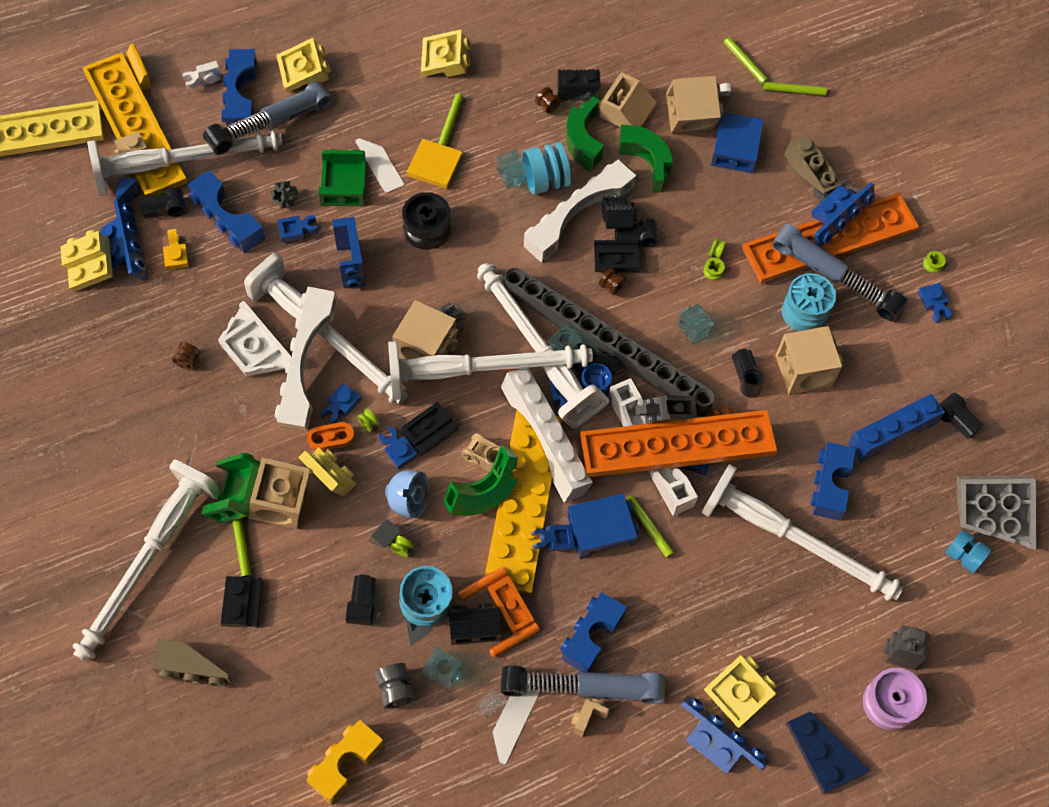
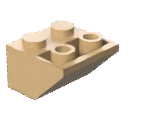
M621 72L601 101L599 117L619 127L621 125L642 127L655 107L656 101L639 80Z

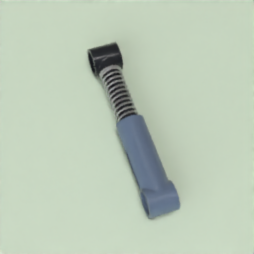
M315 81L309 84L304 91L262 108L258 114L228 125V127H222L219 124L209 126L203 133V139L215 154L222 155L231 149L235 140L238 141L242 137L245 138V135H251L255 131L258 132L265 129V127L271 129L315 109L317 111H324L332 104L333 97L319 81Z
M783 225L772 242L774 249L779 253L793 256L835 284L842 282V285H846L845 287L849 286V289L852 288V292L855 290V293H859V296L863 295L862 298L866 297V300L872 301V304H875L877 307L876 311L879 316L885 320L896 321L907 303V299L901 293L894 290L882 291L881 288L878 289V286L874 287V284L871 285V282L867 283L868 280L864 281V278L861 279V275L857 276V273L854 274V271L848 270V264L803 237L802 232L793 225Z
M504 666L501 669L500 693L504 696L521 697L525 696L527 691L531 692L532 690L534 692L542 690L543 693L545 691L547 693L549 691L552 693L560 691L561 694L564 691L565 694L567 692L570 694L574 692L576 694L577 692L578 697L638 700L646 704H661L665 702V675L659 673L629 675L580 672L577 677L574 674L572 677L570 674L568 676L566 674L563 676L559 674L557 676L556 673L554 676L552 673L550 675L548 673L545 675L543 673L541 675L536 673L535 675L534 672L528 673L527 669L521 666Z

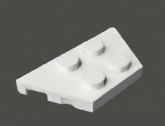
M242 301L236 316L231 318L228 328L223 331L218 340L220 346L245 376L285 369L287 360H291V356L245 301Z

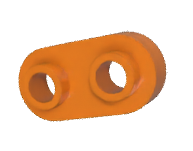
M345 422L314 427L307 434L308 446L313 451L318 447L324 451L327 449L344 448L351 445L354 441V430L350 424ZM342 434H345L347 436L345 439L339 438V436ZM323 439V442L318 444L316 440Z

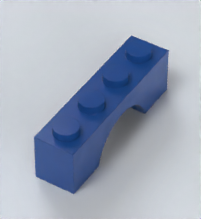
M229 49V58H225V68L228 70V74L224 75V86L227 88L226 92H223L225 109L221 111V118L227 127L254 115L252 101L242 97L239 92L246 83L257 78L255 49Z
M210 170L188 184L191 192L189 194L190 199L195 205L199 204L202 207V211L208 219L212 218L215 221L217 229L222 234L226 233L228 235V240L234 248L238 247L245 253L265 239L262 226L250 213L236 215L228 213L221 208V203L226 197L224 187Z
M931 393L854 432L848 444L850 447L856 448L855 455L860 462H863L880 453L900 437L914 431L920 433L939 422L945 411Z

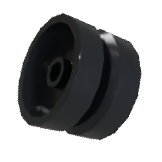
M421 192L413 195L405 202L402 208V221L406 240L414 247L431 250L443 245L451 234V211L447 201L435 193Z

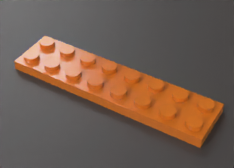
M896 193L874 200L871 205L866 206L857 218H853L846 225L845 229L839 231L830 243L825 244L822 249L839 258L917 232L919 225L901 194ZM814 220L795 227L802 232L803 237L815 244V232L824 223ZM779 232L744 243L742 246L760 284L810 268L793 256L783 255L774 249L772 242Z
M768 410L580 432L585 468L589 477L775 456L777 453Z

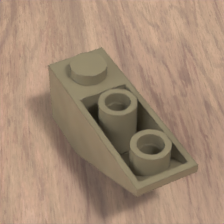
M809 134L790 141L784 156L796 173L823 194L836 189L839 185L842 186V182Z
M164 639L158 640L152 669L158 675V678L170 681L174 677L184 678V682L198 684L199 681H207L209 685L215 687H223L224 684L232 685V680L226 672L186 643Z

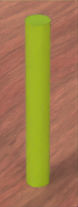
M730 37L726 38L724 44L762 85H764V82H768V78Z
M764 82L763 90L820 96H826L827 93L826 87Z
M456 94L438 144L447 146L463 100V95Z
M629 496L626 501H630L632 511L664 556L666 558L672 556L674 551L634 496Z
M242 518L232 520L241 576L251 577Z

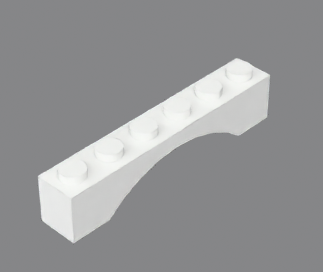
M619 160L615 161L612 165L608 164L602 173L597 177L593 176L586 186L582 189H577L570 199L566 202L562 201L555 211L551 214H546L535 227H530L524 234V247L543 263L558 250L559 240L564 228L577 213L586 207L602 202L603 196L606 198L608 196L616 197L617 195L619 197L621 195L625 196L634 188L636 175Z
M307 287V292L302 294L301 307L303 309L301 315L297 316L295 325L298 331L296 338H292L290 350L293 351L291 360H287L285 367L287 379L280 388V396H282L281 405H277L275 410V418L281 426L305 431L309 429L313 407L308 399L304 385L305 360L315 337L334 319L338 296L334 291Z
M519 368L507 372L501 389L510 405L527 419L536 432L548 459L553 483L563 502L565 503L584 496L593 482L587 476L583 464L529 368Z
M630 378L611 386L608 399L622 426L646 424L645 416H636L635 406H641L643 400L632 379ZM678 467L648 470L672 516H676L695 506L698 496L688 478Z

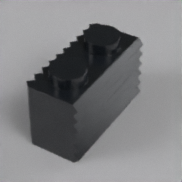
M599 69L558 70L557 95L561 100H590L592 96L599 99L601 87Z
M618 195L616 197H602V217L606 229H633V222H637V209L634 208V202H630L627 195L625 197L622 195L620 197Z
M482 603L478 605V608L468 609L466 605H458L453 607V610H448L451 645L501 641L498 606H493L492 603Z

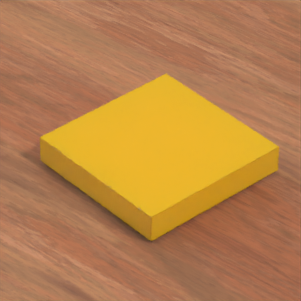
M422 139L407 170V176L447 189L462 158V151Z

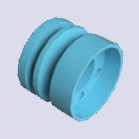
M560 142L553 143L552 147L549 144L545 145L544 155L538 147L522 151L524 173L528 187L533 195L547 192L549 181L555 190L559 189L560 185L563 188L570 186L569 160Z
M812 273L803 274L794 279L782 305V316L785 322L796 331L823 327L836 301V291L832 283L825 277Z
M421 566L412 569L405 575L400 585L399 606L403 616L410 623L421 627L436 625L446 617L452 600V585L449 578L443 571L433 566ZM424 595L429 596L426 604L422 603Z

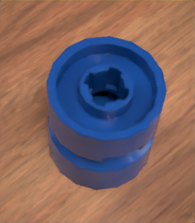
M593 363L585 367L581 378L583 390L590 385H595L608 397L612 380L611 371L600 363Z

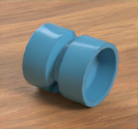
M963 529L944 553L954 561L960 560L961 566L973 574L992 549L981 541L976 543L974 541L975 537ZM963 548H968L970 551L966 553Z

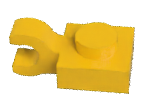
M177 229L167 230L170 246L163 247L166 270L188 268L189 261L186 244H180Z

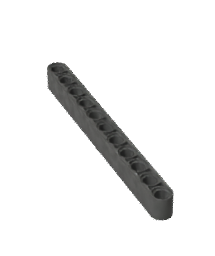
M510 268L506 271L505 287L513 298L585 344L590 345L596 351L617 357L619 360L618 365L665 395L695 396L697 415L704 416L710 412L715 400V395L711 389L523 270ZM530 292H535V293H537V294H536V295H531V294H529V293H530ZM547 304H554L555 306L550 307ZM571 315L574 318L570 319L566 318L565 316ZM590 327L593 330H585L584 328ZM603 339H609L612 342H604ZM622 351H628L631 354L625 355ZM641 363H647L649 366L644 367ZM660 375H666L668 379H663ZM684 387L688 391H681L679 388ZM703 399L707 404H702L698 400Z

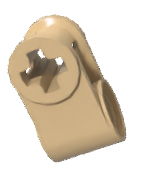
M475 433L472 435V441L468 447L462 450L461 456L471 464L490 472L494 464L491 460L496 458L500 446Z

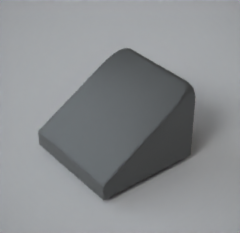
M385 519L370 536L369 542L385 548L398 535L400 529L389 519Z

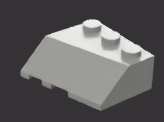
M1031 475L957 476V503L961 527L1036 550V478Z

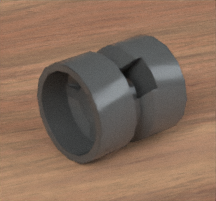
M405 663L391 664L374 673L378 688L383 689L380 695L384 709L402 707L416 699L412 684L407 683L410 677Z

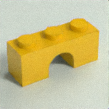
M361 720L356 724H350L343 733L344 738L338 744H332L325 753L327 757L320 764H314L307 773L309 776L306 779L307 783L331 805L349 786L347 779L339 772L341 763L349 757H356L367 765L384 746L383 740Z

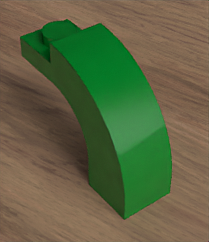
M594 96L588 102L585 101L580 109L573 106L567 118L565 138L567 149L573 159L589 171H592L603 158L604 144L592 138L585 129L599 111L600 100Z
M621 125L619 155H635L645 159L653 171V192H662L663 184H667L668 175H670L672 167V156L667 144L651 130L635 125Z
M500 446L492 469L481 480L474 483L450 482L443 500L450 514L461 516L481 514L496 507L509 496L518 481L512 473L517 466L518 457L509 446Z

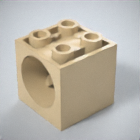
M716 76L673 79L666 92L671 134L713 130L721 116H723V106L721 103L719 104L718 100L720 84L716 83Z
M414 300L392 337L393 341L398 342L399 359L406 358V360L426 356L448 355L450 351L453 352L458 344L456 339L458 329L456 328L455 318Z
M829 326L784 334L776 353L788 395L832 387L843 367L842 356L836 350V338L834 334H831Z
M262 458L250 500L249 519L297 529L308 486L310 468Z

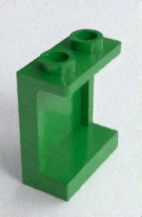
M357 149L322 150L321 187H319L320 205L364 207L366 182L365 151Z
M240 453L217 461L216 467L226 471L218 502L204 505L201 515L219 523L247 517L261 462L254 459V456L249 453Z

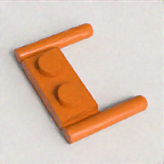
M503 566L459 591L457 594L458 598L463 601L482 589L487 588L496 606H498L513 636L490 649L492 657L499 656L540 631Z

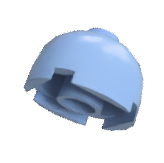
M405 470L397 473L385 489V495L391 510L405 518H419L428 503V500H424L425 492L429 493L430 489L428 477L424 472L417 470Z

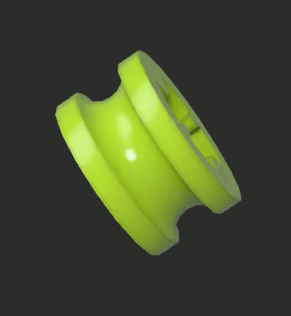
M715 238L709 257L716 256L720 259L726 241L720 242L718 238Z
M932 251L927 254L923 265L927 271L937 273L945 265L946 259L942 253ZM933 259L937 260L936 265L932 263Z
M718 258L708 259L703 271L706 278L710 280L720 279L724 272V263ZM713 266L715 269H718V271L715 272L714 269H710V267Z
M365 409L363 415L359 414L357 416L361 425L368 432L373 430V426L377 427L380 425L376 416L369 409Z
M397 535L393 539L394 543H390L389 548L400 556L408 557V550L412 549L414 545L408 539Z

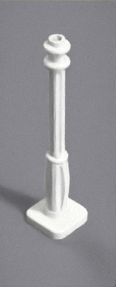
M273 129L270 130L268 135L256 132L255 137L235 140L231 149L222 155L257 149L260 153H263L264 148L270 147L277 151L278 146H282L281 135ZM95 140L87 141L98 196L107 195L104 178H110L111 175L141 173L165 166L169 167L170 163L220 156L215 154L208 144L172 150H167L165 147L162 149L137 150L107 157L106 155H99Z
M272 253L245 278L244 285L247 296L253 301H257L266 293H269L284 310L297 319V316L301 315L303 309L301 307L302 294L282 280L285 275L283 259L279 254ZM327 324L319 332V335L378 386L379 394L386 393L390 396L389 402L391 404H401L407 398L406 386L401 385L402 399L393 400L391 375L387 376L333 327Z
M482 264L478 268V280L486 282V291L495 294L536 352L555 351L554 347L546 344L504 286V277L496 274L497 267L493 264ZM566 364L542 366L554 386L568 401L559 409L558 414L570 427H580L609 403L608 397L597 386L590 385L583 390L572 370L567 368Z
M388 342L393 400L402 399L401 382H406L408 379H445L470 375L471 372L564 364L570 369L574 363H581L582 367H587L588 362L593 360L592 349L587 348L585 344H582L580 349L572 350L571 346L568 345L565 347V350L471 358L468 354L465 356L435 355L406 360V358L399 359L398 342Z
M173 460L170 470L177 480L180 481L178 483L179 487L157 515L148 535L144 538V546L90 629L82 630L85 637L81 643L73 644L75 649L73 655L85 662L89 658L94 659L96 657V654L93 652L98 644L103 645L105 643L102 637L157 552L164 549V546L179 529L196 497H199L200 494L214 500L219 497L221 491L213 479L178 460Z
M731 464L728 465L703 508L702 514L709 517L717 504L722 507L727 506L752 524L778 535L779 538L784 536L865 582L871 586L870 591L872 593H875L877 590L884 593L886 601L898 599L903 590V587L899 586L900 581L898 579L893 580V582L885 578L886 573L884 571L874 572L792 525L791 519H787L762 501L735 489L736 486L732 485L730 481L737 468Z

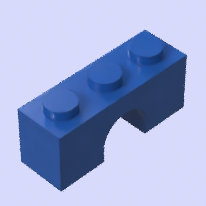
M827 442L824 450H819L817 463H821L820 470H816L813 482L817 484L816 492H812L810 505L813 506L812 515L841 521L846 513L849 491L836 487L832 477L847 478L853 468L856 448Z
M603 592L600 593L598 598L593 596L586 608L589 610L586 617L578 619L573 628L576 631L572 638L567 637L560 648L563 651L561 660L581 672L590 671L601 651V647L591 641L589 633L595 629H604L613 634L627 609L626 606Z

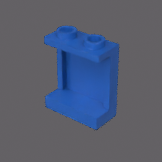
M723 112V116H721L718 123L711 166L753 173L757 161L763 120Z
M355 217L334 219L332 223L337 251L350 249L352 260L339 263L343 288L356 289L360 286H365Z
M624 494L568 506L567 518L572 527L573 539L579 559L589 557V553L592 551L629 543L630 546L636 544L637 537H639V529L637 523L632 522L630 516L633 514L630 501L625 500Z

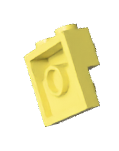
M462 30L423 38L422 74L429 76L444 72L446 77L466 73V67L470 66V58L467 54V50L471 49L470 39L464 35Z
M314 38L277 55L284 88L288 92L315 81L322 83L329 80L328 73L331 72L328 62L323 58L327 55L325 48L322 44H318Z
M96 230L87 231L86 236L80 239L70 238L67 240V244L61 246L62 266L68 269L69 289L74 292L113 277L109 238Z
M318 447L313 454L304 451L299 456V459L331 491L343 497L357 484L352 479L354 476L353 472L345 465L341 468L336 463L338 458L329 449L324 451Z
M740 655L704 689L738 728L778 694L774 690L777 687L775 682L768 675L763 678L757 671L760 666L750 656L745 658L743 655Z

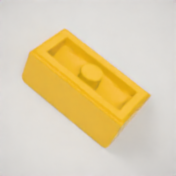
M130 44L125 60L141 91L149 89L152 85L147 70L136 46Z

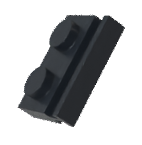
M594 240L595 272H606L610 267L615 269L616 272H639L638 240Z
M437 401L402 426L400 430L422 456L456 432L458 425L457 423L455 424L451 416Z
M226 576L221 615L222 627L248 626L258 628L263 587L262 577Z

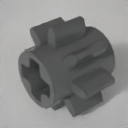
M290 181L275 183L276 188L271 191L273 203L279 204L280 209L295 206L294 201L299 198L297 187L290 185Z
M448 303L440 308L442 313L456 319V328L458 330L464 327L462 323L466 320V315L459 305L454 306Z

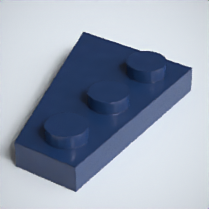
M811 712L805 713L786 723L822 794L870 772Z

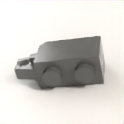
M665 395L643 400L641 406H635L636 416H645L646 424L698 418L695 396Z
M901 625L896 632H892L891 637L886 639L884 643L883 653L886 654L885 662L915 670L927 658L930 634L915 627Z

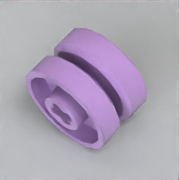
M889 668L880 672L866 687L863 695V709L868 719L877 727L887 731H898L908 727L923 713L927 703L926 689L921 680L914 673L903 668Z

